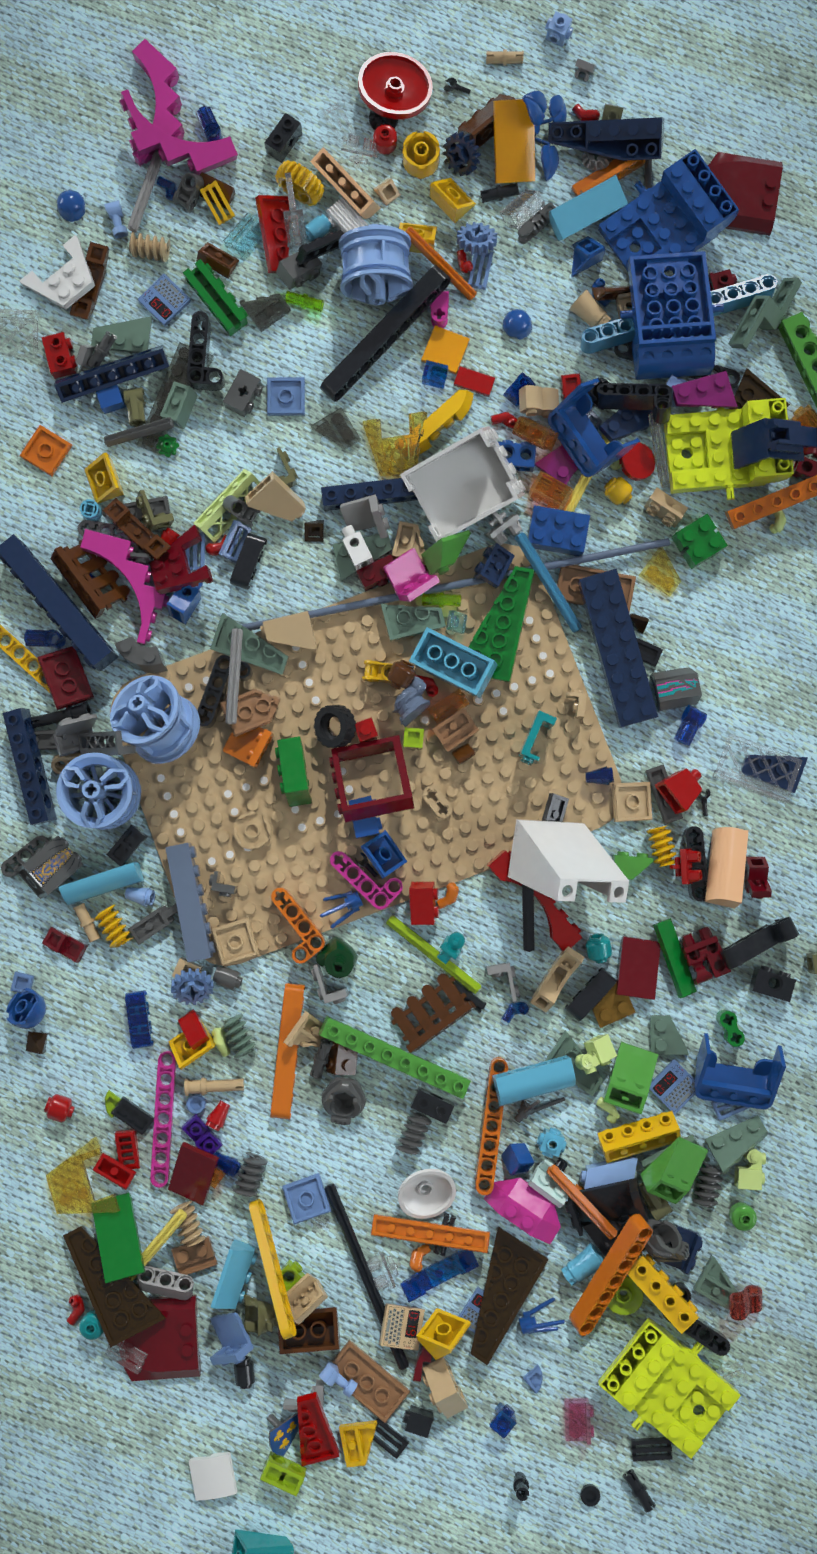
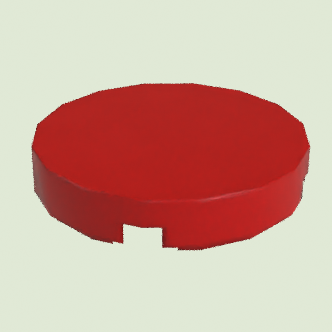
M640 442L619 459L623 473L629 479L635 481L649 477L655 469L656 462L652 450Z

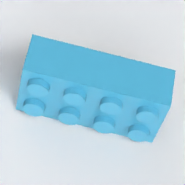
M426 627L409 660L413 666L479 699L498 666L495 660Z

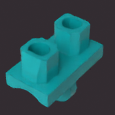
M454 932L450 936L447 935L443 940L437 958L444 964H447L451 957L456 959L465 944L463 934Z

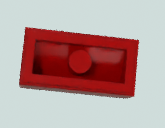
M102 1153L93 1168L94 1172L125 1190L128 1189L136 1174V1171L105 1153Z

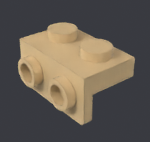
M309 1273L305 1274L287 1291L294 1322L299 1325L328 1298L320 1281Z

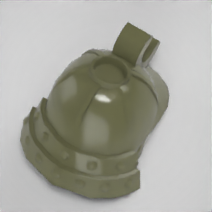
M244 1295V1328L246 1332H255L259 1337L268 1331L272 1332L273 1326L279 1327L275 1317V1310L271 1304L257 1300L255 1297L252 1298L250 1295Z

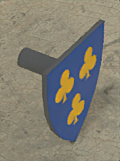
M298 1412L282 1423L273 1414L268 1416L267 1420L274 1427L269 1431V1446L275 1454L284 1456L299 1429Z

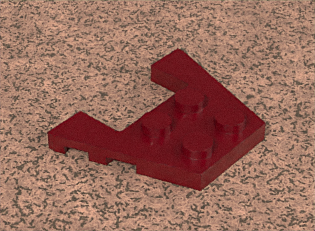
M193 525L170 545L171 548L160 559H154L149 563L156 591L160 595L182 590L184 586L190 585L195 587L201 582H206L207 584L213 582L211 571L207 565L192 573L190 571L185 550L202 541L196 525Z

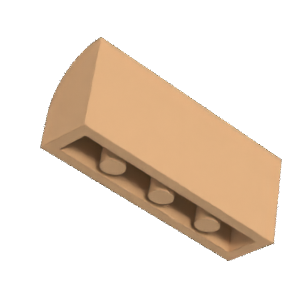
M324 147L310 161L364 219L372 217L381 209Z
M720 827L712 830L705 902L734 909L742 903L748 830L734 827Z

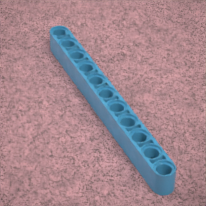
M764 275L711 291L712 305L724 304V312H715L713 315L718 316L750 306L755 295L770 296L772 298L777 285V279L772 275ZM632 318L617 319L587 328L582 333L581 350L584 353L591 354L633 341L635 328Z

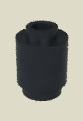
M245 1356L244 1361L234 1364L236 1386H240V1389L250 1388L255 1383L254 1364L250 1356Z

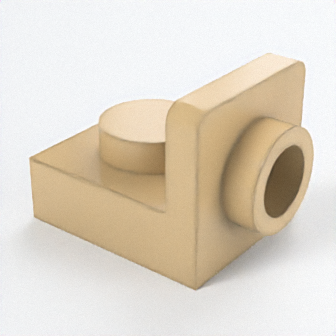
M571 689V692H567L566 698L577 699V702L574 701L572 713H576L575 718L583 719L585 717L587 694H584L582 690Z

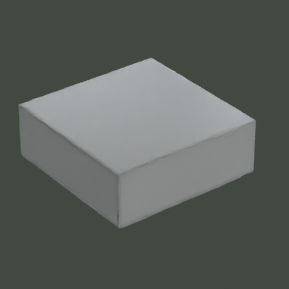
M89 344L81 345L75 362L81 366L88 365L87 362L93 354L94 347Z

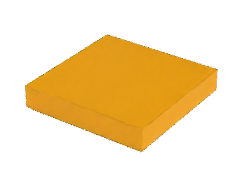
M435 325L421 361L456 374L470 338Z

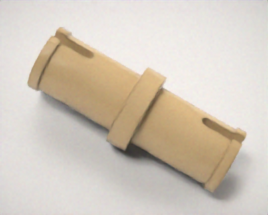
M503 49V51H487L486 64H503V66H507V64H523L524 51H507V49Z
M85 903L74 907L73 910L81 923L79 925L81 928L83 927L89 942L91 943L101 938L95 927V920L91 918Z

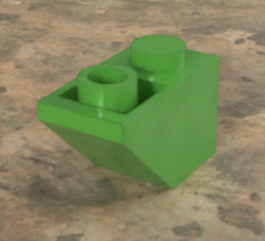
M618 851L617 855H612V860L628 880H633L653 863V858H648V854L637 853L635 857L629 856V852Z

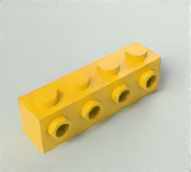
M672 1111L662 1112L653 1117L642 1118L639 1121L626 1123L597 1133L606 1163L672 1144L678 1137H681L680 1128Z
M641 1252L627 1275L673 1326L683 1334L699 1318L698 1308L692 1301L689 1300L687 1302L682 1297L684 1293L677 1285L672 1286L669 1283V1276L662 1269L659 1271L654 1266L656 1262L649 1254L644 1255Z

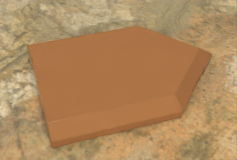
M257 689L239 695L237 722L235 725L229 724L233 735L237 737L271 723L281 698L270 696ZM227 700L220 703L225 717Z

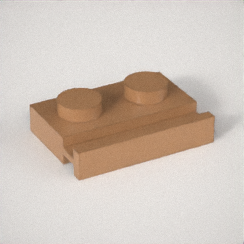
M464 707L432 728L447 752L479 731Z
M209 1236L196 1245L186 1247L187 1244H183L171 1249L176 1268L180 1274L188 1275L218 1264Z

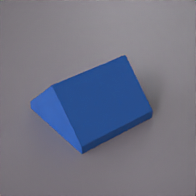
M386 830L360 846L382 879L408 862Z

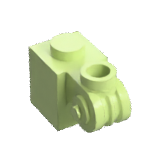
M598 1035L584 1042L587 1054L577 1055L575 1065L578 1069L584 1070L585 1074H590L596 1071V1066L610 1064L612 1062L611 1059L616 1057L617 1054L609 1035Z
M753 1148L744 1155L745 1159L749 1161L746 1166L735 1165L734 1185L738 1189L762 1190V1185L765 1184V1174L763 1173L762 1165L766 1164V1154Z

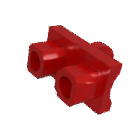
M680 849V857H675V865H669V869H675V876L682 877V885L693 884V882L702 880V871L692 870V862H701V852L691 851V849Z

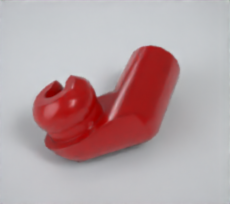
M579 103L572 108L573 113L580 121H594L600 118L598 110H584Z
M464 250L457 251V261L461 272L465 274L468 271H472L473 264L471 261H467V255Z
M509 412L490 416L492 425L503 423L511 429L518 426L517 418Z
M415 675V677H419L426 684L425 690L428 696L434 697L438 694V686L433 678Z

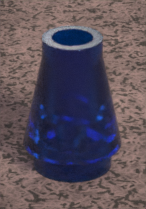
M605 766L585 772L586 783L605 785L614 783L612 767L608 768Z
M217 1151L214 1154L219 1157L217 1167L226 1176L235 1177L241 1163L238 1162V1159Z

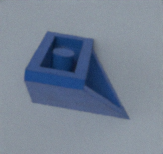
M589 236L572 244L574 255L571 277L601 262L606 251L605 246Z

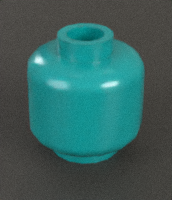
M602 933L589 936V939L586 941L588 958L597 964L607 962V959L612 956L610 939Z
M95 1310L87 1312L80 1321V1333L86 1339L95 1340L104 1332Z

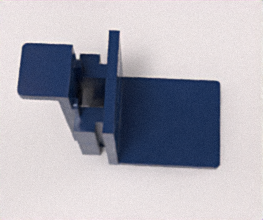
M763 418L731 432L734 469H741L767 458L802 462L804 461L803 447L817 448V428L801 426L800 421Z

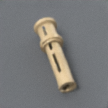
M185 1078L184 1081L185 1096H189V1094L205 1095L207 1092L244 1091V1078L207 1080V1078L189 1080Z

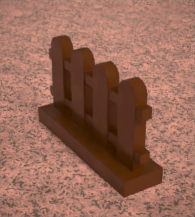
M79 540V545L70 549L68 546L55 548L50 559L95 619L102 616L105 608L107 611L110 610L112 604L120 600L122 603L127 601L130 589L126 585L118 586L116 584L119 578L118 572L115 570L107 572L104 567L108 561L99 556L96 557L95 554L83 551L80 548L82 540ZM87 555L90 560L81 564L78 559ZM99 570L102 575L93 579L89 576V574ZM110 585L113 590L103 594L100 589Z
M445 973L439 974L437 977L439 986L434 989L432 985H425L422 988V994L424 995L422 999L419 1000L416 996L407 998L406 1003L409 1007L407 1010L403 1011L400 1007L392 1009L391 1015L394 1019L391 1022L393 1025L398 1024L405 1036L402 1037L404 1042L407 1040L410 1042L406 1046L410 1053L419 1050L476 1008L472 1001L466 1002L465 998L467 995L465 993L461 994L453 983L456 980L454 976L449 977ZM442 990L451 1001L447 1005L444 1004L438 995ZM427 1001L435 1011V1014L431 1017L423 1006ZM455 1007L456 1010L451 1013L449 1010ZM410 1013H413L420 1023L416 1028L407 1017ZM439 1018L441 1021L435 1024L434 1021ZM424 1029L425 1033L420 1036L418 1032Z

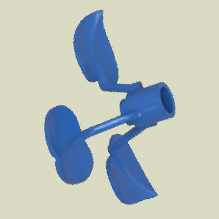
M532 91L522 97L530 120L535 125V136L539 134L540 125L552 121L566 122V105L560 95H554L549 103L551 118L544 120V113L547 109V102L541 91ZM535 137L536 142L544 144L541 149V162L545 181H548L558 168V151L554 145L550 146L549 142Z

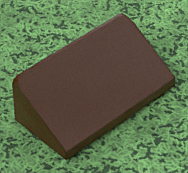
M201 172L200 176L204 180L203 188L216 180L230 205L236 194L235 189ZM215 187L212 188L221 206L227 209ZM207 191L206 194L210 201L216 204L210 192Z
M209 242L198 251L196 260L201 259L204 264L208 263L212 270L228 279L239 262L237 258Z
M630 286L593 287L592 291L595 301L616 300L617 295L629 293Z

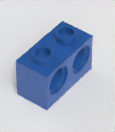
M511 440L498 442L500 446L503 445L506 451L511 453V457L506 459L509 463H513L516 471L533 472L536 445H532L531 442L513 443ZM527 453L530 458L525 460L520 455Z

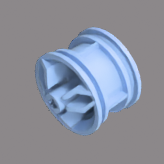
M370 224L344 233L339 239L343 266L342 281L340 283L342 294L350 299L370 305H382L385 302L389 303L404 297L413 288L408 262L409 249L411 247L410 236L401 229L382 224Z
M155 675L140 677L126 685L115 698L110 712V723L113 731H121L122 741L135 745L136 752L143 759L156 764L168 763L184 755L194 744L200 729V717L196 707L189 700L181 697L170 681ZM168 704H171L165 711H163ZM147 729L145 734L143 736H140V734Z
M86 753L74 758L64 767L57 781L56 795L62 812L69 820L82 827L108 830L125 824L133 817L140 804L141 785L134 770L125 762L103 753ZM101 767H107L104 775ZM90 770H91V772H92V775H93V778H94L95 781H93L92 778H91V777L89 776V774L87 773V772H89ZM117 776L120 778L121 782L119 784L109 785L111 782L114 783ZM81 780L85 782L83 786L79 785ZM78 789H81L82 792H81V793H77V790H78ZM116 791H122V795L116 794ZM90 798L88 801L84 802L82 807L80 806V799ZM115 798L121 799L119 804H117L113 800ZM104 802H106V804H107V805L109 806V808L111 809V811H112L111 813L108 814ZM94 809L96 810L98 817H92Z

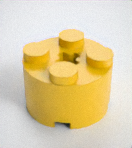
M416 131L408 135L404 140L402 149L403 166L410 175L424 179L432 175L439 166V142L430 132L417 133Z

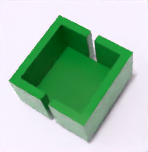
M708 513L672 536V540L680 552L688 547V550L682 556L691 570L720 553L728 546L720 532L715 533L714 530L717 527Z

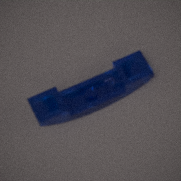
M461 1250L423 1268L404 1280L400 1285L410 1303L425 1295L426 1291L443 1282L479 1267L473 1251Z

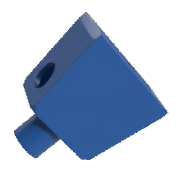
M203 582L195 587L189 585L182 587V590L175 591L167 603L169 616L186 625L201 600L199 590Z

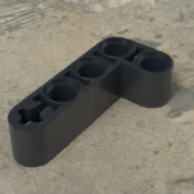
M197 311L192 315L187 378L191 387L196 390L220 391L225 386L223 373L218 368L208 367L211 323L205 312ZM198 339H204L203 343L196 344V341ZM197 357L203 358L200 362H194ZM197 375L201 376L198 381L192 380ZM214 377L220 378L218 382L211 381Z
M602 383L597 386L596 405L600 409L653 410V420L656 423L665 424L670 420L672 389L666 384Z
M221 655L214 663L197 710L200 717V726L203 728H211L216 721L221 707L220 703L223 701L228 688L229 667L223 670L220 668V664L223 661H229L230 663V656ZM241 661L240 668L246 667L248 672L246 675L240 676L239 680L247 681L252 677L253 672L248 663ZM216 679H223L221 687H214ZM215 696L216 703L209 706L207 704L208 698ZM206 707L209 710H213V712L211 713L210 711H208L207 714V711L204 708ZM207 715L210 718L209 721H202L201 718Z
M691 826L687 827L683 832L684 849H691V851L696 849L701 852V862H692V870L695 868L701 870L702 880L688 884V893L692 900L702 902L705 901L708 877L704 836L699 827ZM692 830L693 833L697 834V837H694V839L689 837V833H692ZM694 840V843H698V846H690L689 844L693 843ZM698 887L703 891L700 898H697L694 894L695 889Z
M791 917L776 919L774 923L766 924L722 949L720 954L728 970L742 965L778 943L786 942L799 936L800 934Z
M676 1282L672 1285H677L681 1290H685L682 1297L687 1302L691 1300V1292L684 1283ZM700 1318L685 1331L687 1335L719 1356L727 1355L730 1351V1343L727 1338ZM702 1329H707V1332H706L705 1335H703V1336H700V1335H699V1332H700ZM713 1338H714L717 1342H719V1343H722V1342H723V1344H722V1345H719V1344L716 1345L715 1342L713 1341Z

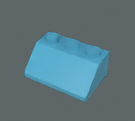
M234 1239L229 1249L211 1308L236 1309L238 1303L242 1304L245 1291H242L244 1283H249L252 1272H249L250 1265H255L258 1253H255L256 1246Z

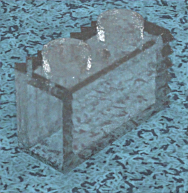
M525 189V192L522 191V194H519L514 201H511V204L508 203V206L505 209L503 208V211H500V215L508 227L518 230L545 206V203L539 191Z

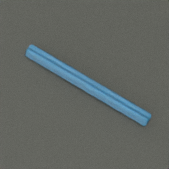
M524 532L519 533L515 536L519 547L573 633L579 631L582 625L526 534Z

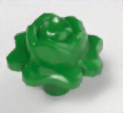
M165 434L164 437H159L156 448L159 449L160 455H165L167 458L171 454L176 455L179 444L176 443V437H170L168 434Z

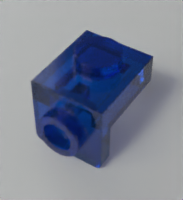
M521 372L503 396L518 407L519 389L525 385L535 386L536 384L529 376Z
M500 1402L495 1408L496 1416L489 1423V1426L502 1438H505L517 1422L514 1409L508 1404L504 1406Z

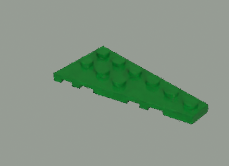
M514 567L504 584V588L494 601V605L489 613H487L468 647L495 660L498 664L491 679L511 683L535 572L534 569Z

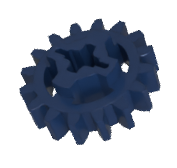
M463 131L455 132L446 139L447 143L443 145L446 151L442 152V154L447 157L444 162H449L450 164L448 169L453 168L454 174L459 172L460 176H467L477 169L476 165L480 164L477 158L481 154L477 152L479 146L474 145L475 139L470 140V134L464 135Z

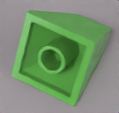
M470 530L441 538L421 554L430 575L436 573L442 575L449 571V567L456 562L469 538Z

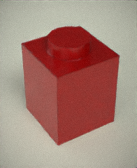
M372 717L355 724L360 743L379 738Z

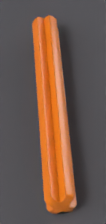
M410 226L406 229L405 232L410 236L411 243L434 266L437 265L451 278L450 282L468 300H472L477 292L413 227Z
M556 1165L549 1166L547 1174L608 1239L615 1238L617 1230Z

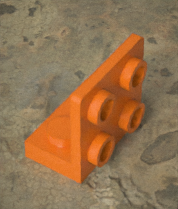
M261 727L237 737L231 733L223 751L257 768L274 734Z

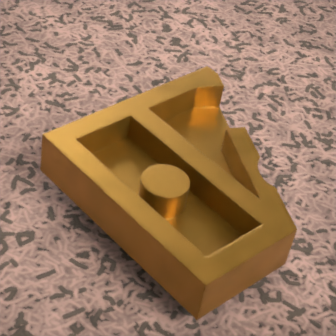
M617 982L592 1009L600 1028L636 1013L629 996L615 995Z

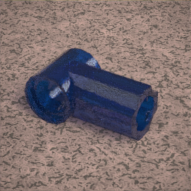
M200 107L196 112V116L207 142L223 139L221 128L215 119L211 107Z
M26 629L24 633L25 646L52 647L58 649L66 643V637L54 629ZM57 635L58 641L53 644L52 638Z
M688 705L682 714V722L674 739L690 746L697 730L704 724L707 713Z

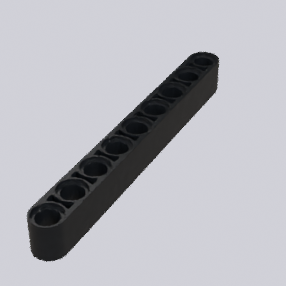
M437 265L430 268L413 288L324 379L320 389L332 401L340 400L448 287L451 278Z

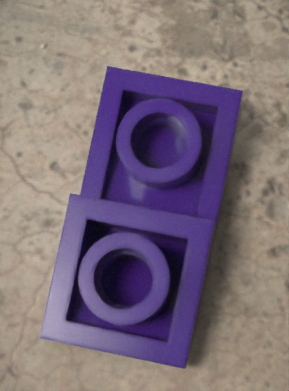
M198 1114L193 1115L182 1125V1130L195 1142L197 1148L214 1154L223 1146L219 1138Z

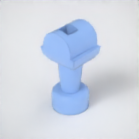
M119 200L104 204L107 214L114 224L112 229L114 238L118 239L128 236L127 227L122 225L121 218L124 215Z
M331 1361L327 1363L319 1374V1377L327 1385L333 1386L335 1383L342 1387L343 1394L347 1397L353 1394L358 1385L353 1379L347 1381L339 1373L338 1366Z

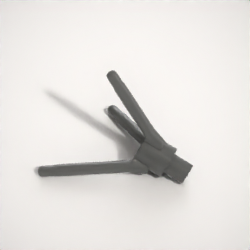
M562 1097L538 1107L536 1106L540 1103V1100H536L531 1105L526 1102L527 1099L522 1100L518 1114L514 1119L520 1123L523 1119H527L529 1115L563 1102L565 1098Z

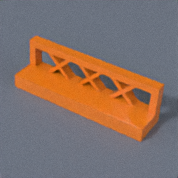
M615 159L606 168L595 171L572 185L571 189L578 196L615 175L619 181L642 167L645 160L623 161Z

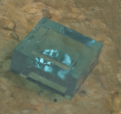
M450 610L446 629L458 634H464L467 615Z

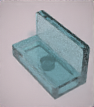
M249 213L240 220L223 240L227 246L235 248L243 259H247L262 241L259 219L256 215Z

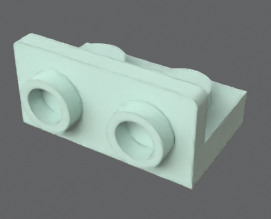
M544 1160L535 1168L528 1185L561 1208L565 1204L568 1195L547 1174L548 1167L553 1165V1163ZM563 1172V1174L576 1186L577 1182L573 1180L569 1175Z

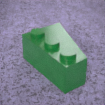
M300 736L277 740L278 747L275 748L276 758L280 759L281 764L277 765L279 777L282 776L283 782L280 783L281 794H285L289 807L312 804L303 744Z

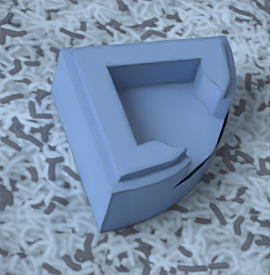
M538 1364L523 1376V1379L535 1394L540 1390L543 1380L542 1371Z

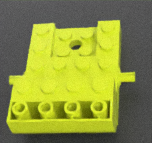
M786 398L747 401L742 409L719 407L715 411L670 415V420L664 424L670 493L726 489L727 500H734V488L765 486L769 483L780 482L790 478L794 474L793 461L767 458L741 469H734L731 439L732 431L763 418L788 420ZM689 450L691 458H684L681 452Z
M647 1318L600 1377L598 1384L630 1413L633 1409L637 1412L638 1417L631 1424L634 1429L638 1431L644 1422L651 1424L692 1459L703 1445L702 1440L726 1410L729 1412L741 1395L736 1388L699 1358L698 1354L705 1347L697 1341L693 1348L690 1349L663 1326L651 1318ZM697 1405L704 1407V1411L700 1415H696L693 1412L694 1407Z

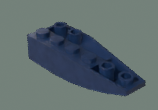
M663 117L549 123L548 142L550 144L623 161L661 159L664 141Z

